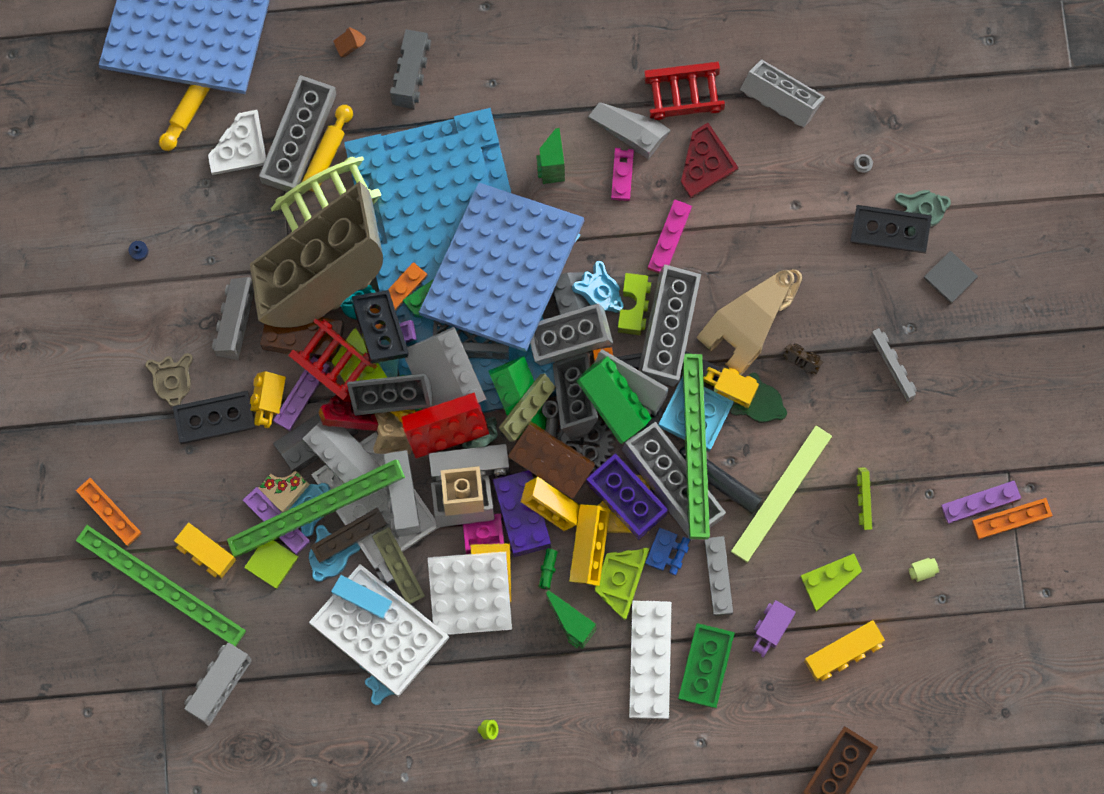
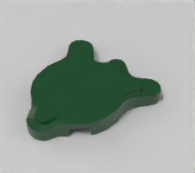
M757 373L749 374L750 377L757 380L756 383L759 384L758 390L749 408L740 404H734L730 409L731 414L734 416L746 415L758 423L785 419L787 410L783 406L780 393L772 386L764 384Z

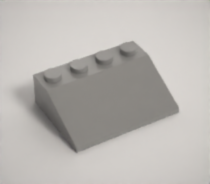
M455 327L407 347L409 355L405 360L412 375L425 374L429 377L433 393L431 407L474 392L478 402L486 400Z

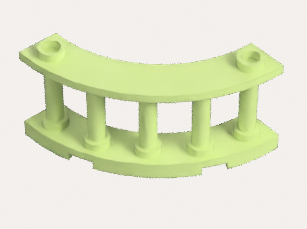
M363 157L347 158L344 162L321 171L303 181L284 196L275 200L276 203L271 207L272 212L282 209L293 232L298 228V225L289 206L296 201L305 219L304 223L312 216L301 195L311 188L323 209L329 205L319 186L323 181L332 178L339 195H342L346 192V189L339 174L351 171L356 183L360 181L366 186L358 170V166L364 160ZM368 189L374 205L381 197L379 189L372 191Z

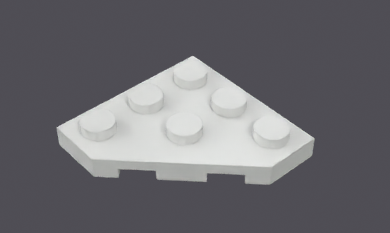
M253 110L239 113L230 128L220 138V142L208 155L212 175L263 166L265 163L266 153L258 111Z

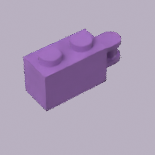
M776 600L773 605L769 603L764 611V614H766L763 621L759 620L754 628L757 631L755 637L758 640L752 651H757L764 658L770 646L776 648L796 612ZM761 640L768 644L766 648L759 644Z

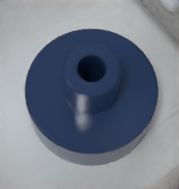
M135 241L129 246V254L132 259L142 261L148 256V247L144 242Z

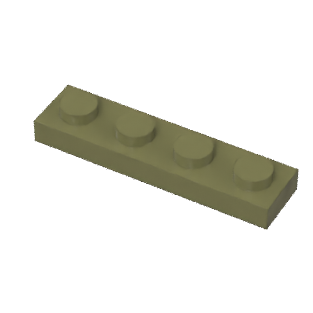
M545 373L538 376L500 425L499 429L510 442L518 438L556 388Z
M387 527L372 535L404 600L411 604L424 597L425 595L390 528Z

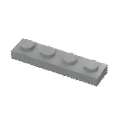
M879 328L872 331L871 338L906 401L913 400L916 396L915 392H917L916 387L912 381H908L906 377L907 371L904 366L899 365L896 351L890 349L887 335L885 332L882 333Z
M724 536L705 539L713 616L733 614Z

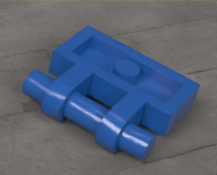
M659 528L645 565L664 571L665 566L669 565L671 566L669 573L676 576L678 569L682 567L683 563L681 561L683 556L688 552L690 539L683 537L681 543L675 542L677 534ZM672 549L677 550L674 559L669 558Z

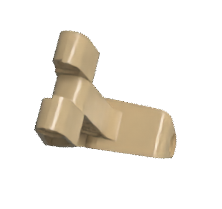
M794 269L780 271L718 310L697 336V339L712 351L724 338L735 348V354L725 364L729 368L737 370L739 375H742L760 355L763 343L778 310L782 311L792 303L802 281L801 273ZM793 273H796L798 276L796 283H794Z

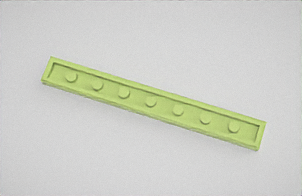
M815 426L731 552L748 563L832 438V435Z

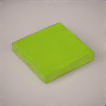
M273 540L258 547L244 568L275 589H278L299 557Z

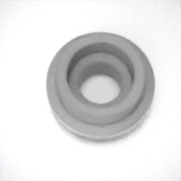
M866 154L858 155L854 160V167L860 173L870 171L873 166L871 157ZM860 162H865L867 165L862 167Z

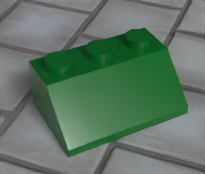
M556 128L539 148L540 155H536L538 178H542L543 184L565 181V165L560 128Z

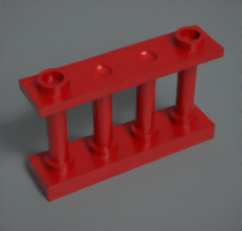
M719 62L645 70V84L650 83L652 85L655 109H650V118L663 120L671 116L704 112L715 114L724 110L725 100L718 101L715 77L720 72ZM698 77L707 78L711 102L699 103L696 82ZM681 79L689 80L692 100L690 105L681 106L678 81ZM668 81L671 85L673 107L662 108L659 87L661 82Z
M315 319L313 322L320 328L305 349L300 352L292 350L288 356L342 400L351 403L347 382L356 381L367 365L374 369L377 368V365L375 363L370 364L366 352L362 354L331 329L333 326L325 319L323 321ZM327 332L334 339L317 362L314 361L313 363L309 360V355ZM340 343L347 351L331 373L328 372L326 374L323 371V365ZM354 354L361 362L347 381L340 385L336 382L337 376Z

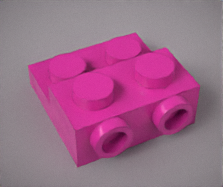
M501 513L494 514V520L463 524L466 555L471 554V545L504 544Z

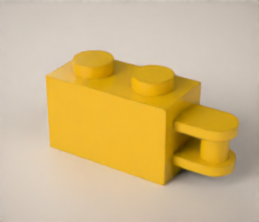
M710 367L707 368L708 373L706 377H703V381L714 386V392L749 408L759 387L756 379L750 376L743 377L733 368H724L722 372ZM714 376L719 377L718 381L713 380Z
M267 371L257 373L253 382L255 386L254 392L250 399V410L256 412L255 425H264V428L268 429L271 426L273 415L280 413L286 377Z

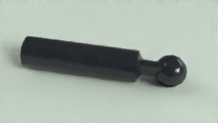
M682 447L679 453L686 460V448ZM707 459L708 483L752 514L763 498Z

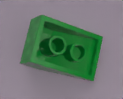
M548 590L546 593L547 601L568 638V643L576 649L578 647L583 649L596 632V623Z

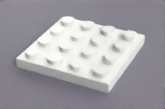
M506 552L428 558L433 624L447 635L512 630Z

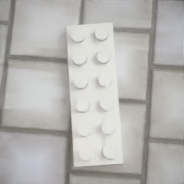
M632 601L629 718L669 719L671 602Z

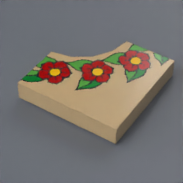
M294 471L290 476L283 478L270 474L258 488L282 512L290 509L310 484L298 472Z

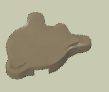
M189 353L184 354L177 363H174L170 356L165 357L160 362L148 360L145 363L146 368L152 373L155 392L160 398L167 401L171 407L180 405L182 399L190 391L191 377L189 368L193 362V356Z

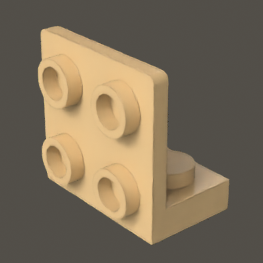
M391 412L374 413L379 424L377 428L378 437L373 447L374 452L387 454L407 450L408 454H411L412 449L404 433L403 424Z

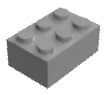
M489 475L481 476L484 512L445 516L442 481L432 482L431 489L436 527L494 520Z

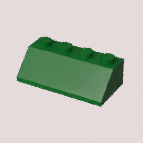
M524 356L488 370L507 416L534 383V378ZM542 405L531 419V422L545 430L547 417L543 415Z
M609 356L592 364L577 380L579 386L620 444L645 427L652 419L648 410L641 404L637 394L632 391L627 380L620 374L616 364L611 361Z

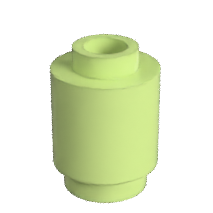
M926 558L912 563L909 573L912 580L915 579L919 582L934 577L935 574L939 573V568L934 558Z

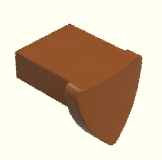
M348 28L346 32L333 42L340 57H346L355 49L361 47L365 43L366 37L359 31Z

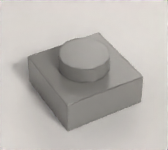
M384 562L377 565L379 571L376 573L382 582L386 581L387 585L395 582Z

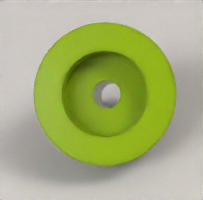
M484 720L481 726L478 727V733L481 734L483 739L493 740L497 737L498 724L495 720Z

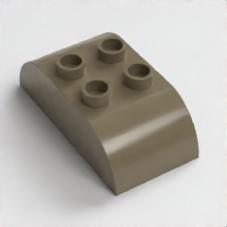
M360 181L250 263L258 321L275 327H297L312 323L330 310L339 308L345 299L359 289L366 288L371 280L377 276L383 264V253L372 197L364 184Z

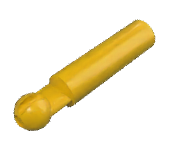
M199 85L189 86L169 120L170 126L166 133L162 134L159 138V145L163 150L170 151L176 147L180 133L187 129L210 88Z
M341 105L336 109L335 117L337 120L333 126L327 127L302 182L330 167L345 135L342 127L344 123L349 122L353 117V110L350 106Z

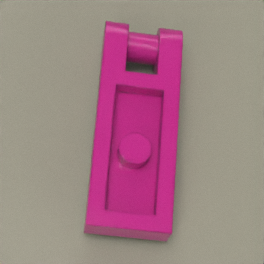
M615 148L611 200L630 201L634 149L621 150V148ZM620 158H627V163L620 162Z

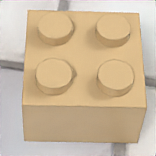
M480 466L441 470L445 516L484 512Z

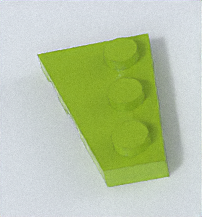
M865 467L858 468V475L856 477L860 492L857 495L858 506H861L858 520L859 525H862L864 530H871L870 474Z
M851 554L803 574L800 578L817 612L841 589L855 579L862 570L855 554Z

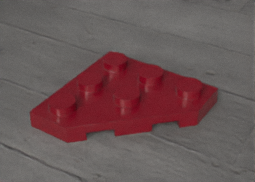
M709 123L694 130L691 135L681 178V185L690 198H693L739 169Z
M337 395L331 398L328 404L322 405L318 412L322 424L329 427L377 431L379 426L374 413L355 415L352 402H346Z

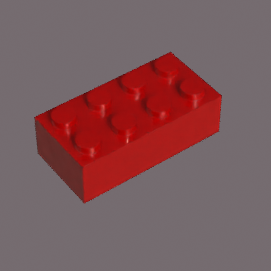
M475 392L401 417L404 433L415 458L489 435L486 420Z

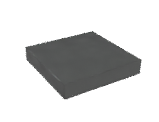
M952 251L924 276V279L951 304L978 278Z

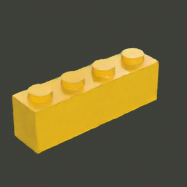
M580 504L569 582L600 585L610 508Z
M872 620L805 658L804 662L815 681L821 679L823 682L832 677V672L836 670L841 672L848 668V663L853 660L859 662L864 659L867 652L872 651L874 653L883 648L881 644L885 642V639Z

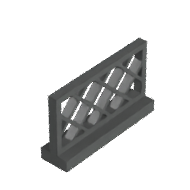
M434 320L433 336L446 331L449 325L445 324L443 326L440 322ZM461 329L457 331L458 335L463 332L468 337L466 341L461 342L468 358L509 360V346L497 344L490 339L483 343H478L474 339L478 335L473 334L471 336L467 331Z

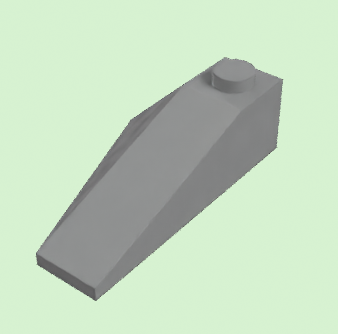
M601 102L598 103L588 116L592 121L648 160L671 132L669 128L653 118Z

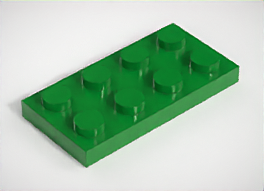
M699 623L696 624L678 700L714 709L717 708L735 632Z

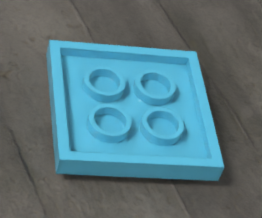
M682 376L658 426L685 440ZM704 387L706 451L710 452L734 401Z

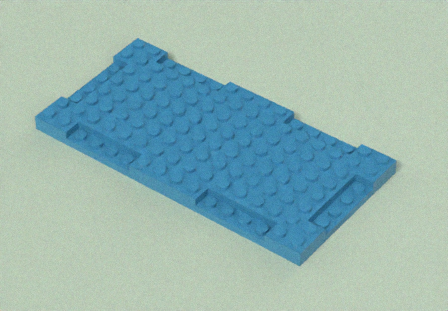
M491 108L457 115L451 120L381 136V134L344 142L348 158L363 157L364 160L358 166V170L367 188L371 191L379 189L381 197L373 205L383 253V264L376 276L380 291L388 290L413 262L428 274V277L415 291L435 278L478 183L511 193ZM352 175L353 182H354V185H355V184H356V181H355V179H354V177H353V175ZM404 303L396 310L399 323L408 320L414 322L417 340L407 342V347L433 336L434 320L426 317H414ZM463 332L458 335L461 342L468 339ZM481 336L474 338L478 343H483L487 340V338ZM529 344L526 352L509 346V360L469 358L486 397V400L479 402L482 412L487 413L504 408L488 370L524 356L534 381L540 374L545 373L555 385L553 364L548 363L540 366L536 363L531 344ZM405 358L399 359L398 370L400 376L412 375ZM556 388L549 397L557 396Z

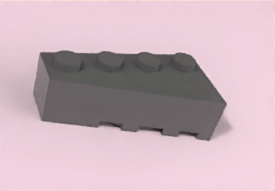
M405 30L401 46V54L403 55L398 58L397 72L399 74L395 73L394 85L390 91L392 105L415 109V104L419 103L420 92H418L419 85H423L424 75H422V70L426 68L428 57H425L426 51H430L431 47L428 33Z

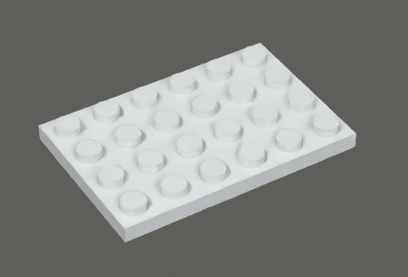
M375 432L359 444L382 466L381 460H385L384 454L375 453L373 450L378 437ZM327 465L311 474L317 484L327 483L331 490L344 484ZM385 488L336 510L346 526L373 509L379 508L388 525L358 542V545L375 570L378 569L377 565L382 562L385 563L372 535L389 527L403 552L439 528L436 527L435 518L415 489L421 529L420 534L398 537L397 532H393L390 517H393V513H390L387 498H390V494L387 495Z
M360 564L348 579L392 601L384 619L333 594L310 620L309 624L399 697L446 643L449 636Z

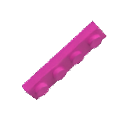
M674 199L648 265V270L659 273L664 265H670L691 212V205Z

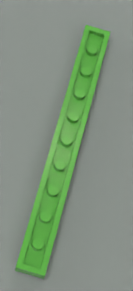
M685 354L682 372L689 539L708 540L710 538L703 362L702 354Z
M395 459L228 538L227 541L232 555L239 557L404 479L405 476L399 460Z
M86 525L76 539V542L235 647L246 633V630L90 526Z

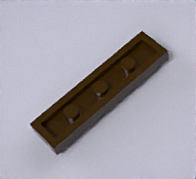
M377 507L310 547L321 564L388 524Z

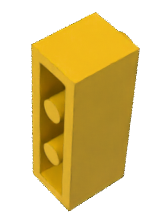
M539 477L525 483L521 503L563 531L577 525L579 504Z
M189 522L174 540L178 545L176 549L184 555L189 553L193 556L191 560L199 566L202 564L208 568L206 571L213 577L218 575L220 578H223L236 561L234 556Z

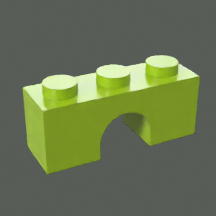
M631 273L625 274L623 296L633 298L636 301V306L631 310L620 309L618 333L641 335V330H645L646 319L643 318V313L648 311L649 301L645 299L646 293L650 294L651 282H648V276Z

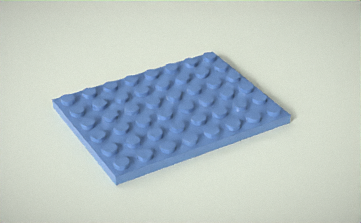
M117 0L99 61V68L246 94L270 0Z
M478 183L419 311L420 316L526 352L581 230L584 217Z

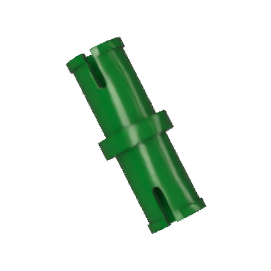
M546 549L544 563L540 568L542 572L538 587L541 589H550L552 576L556 571L554 566L558 551L550 549V551Z

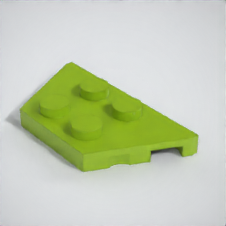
M356 328L353 329L346 341L362 354L367 353L363 338ZM343 345L332 360L334 366H336L347 351ZM354 354L339 373L344 382L347 381L361 362ZM375 363L377 365L376 369L367 365L356 381L388 377L379 363Z
M649 548L606 554L601 571L600 585H596L595 592L624 620L627 619Z

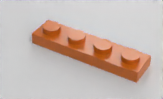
M414 262L388 289L395 311L403 304V299L411 295L428 277V274ZM376 308L370 309V311L374 314L380 312ZM382 324L375 325L377 329L383 326Z
M91 478L76 490L127 546L132 544L142 534Z
M1047 498L975 519L972 521L977 538L980 540L1051 518L1053 515Z

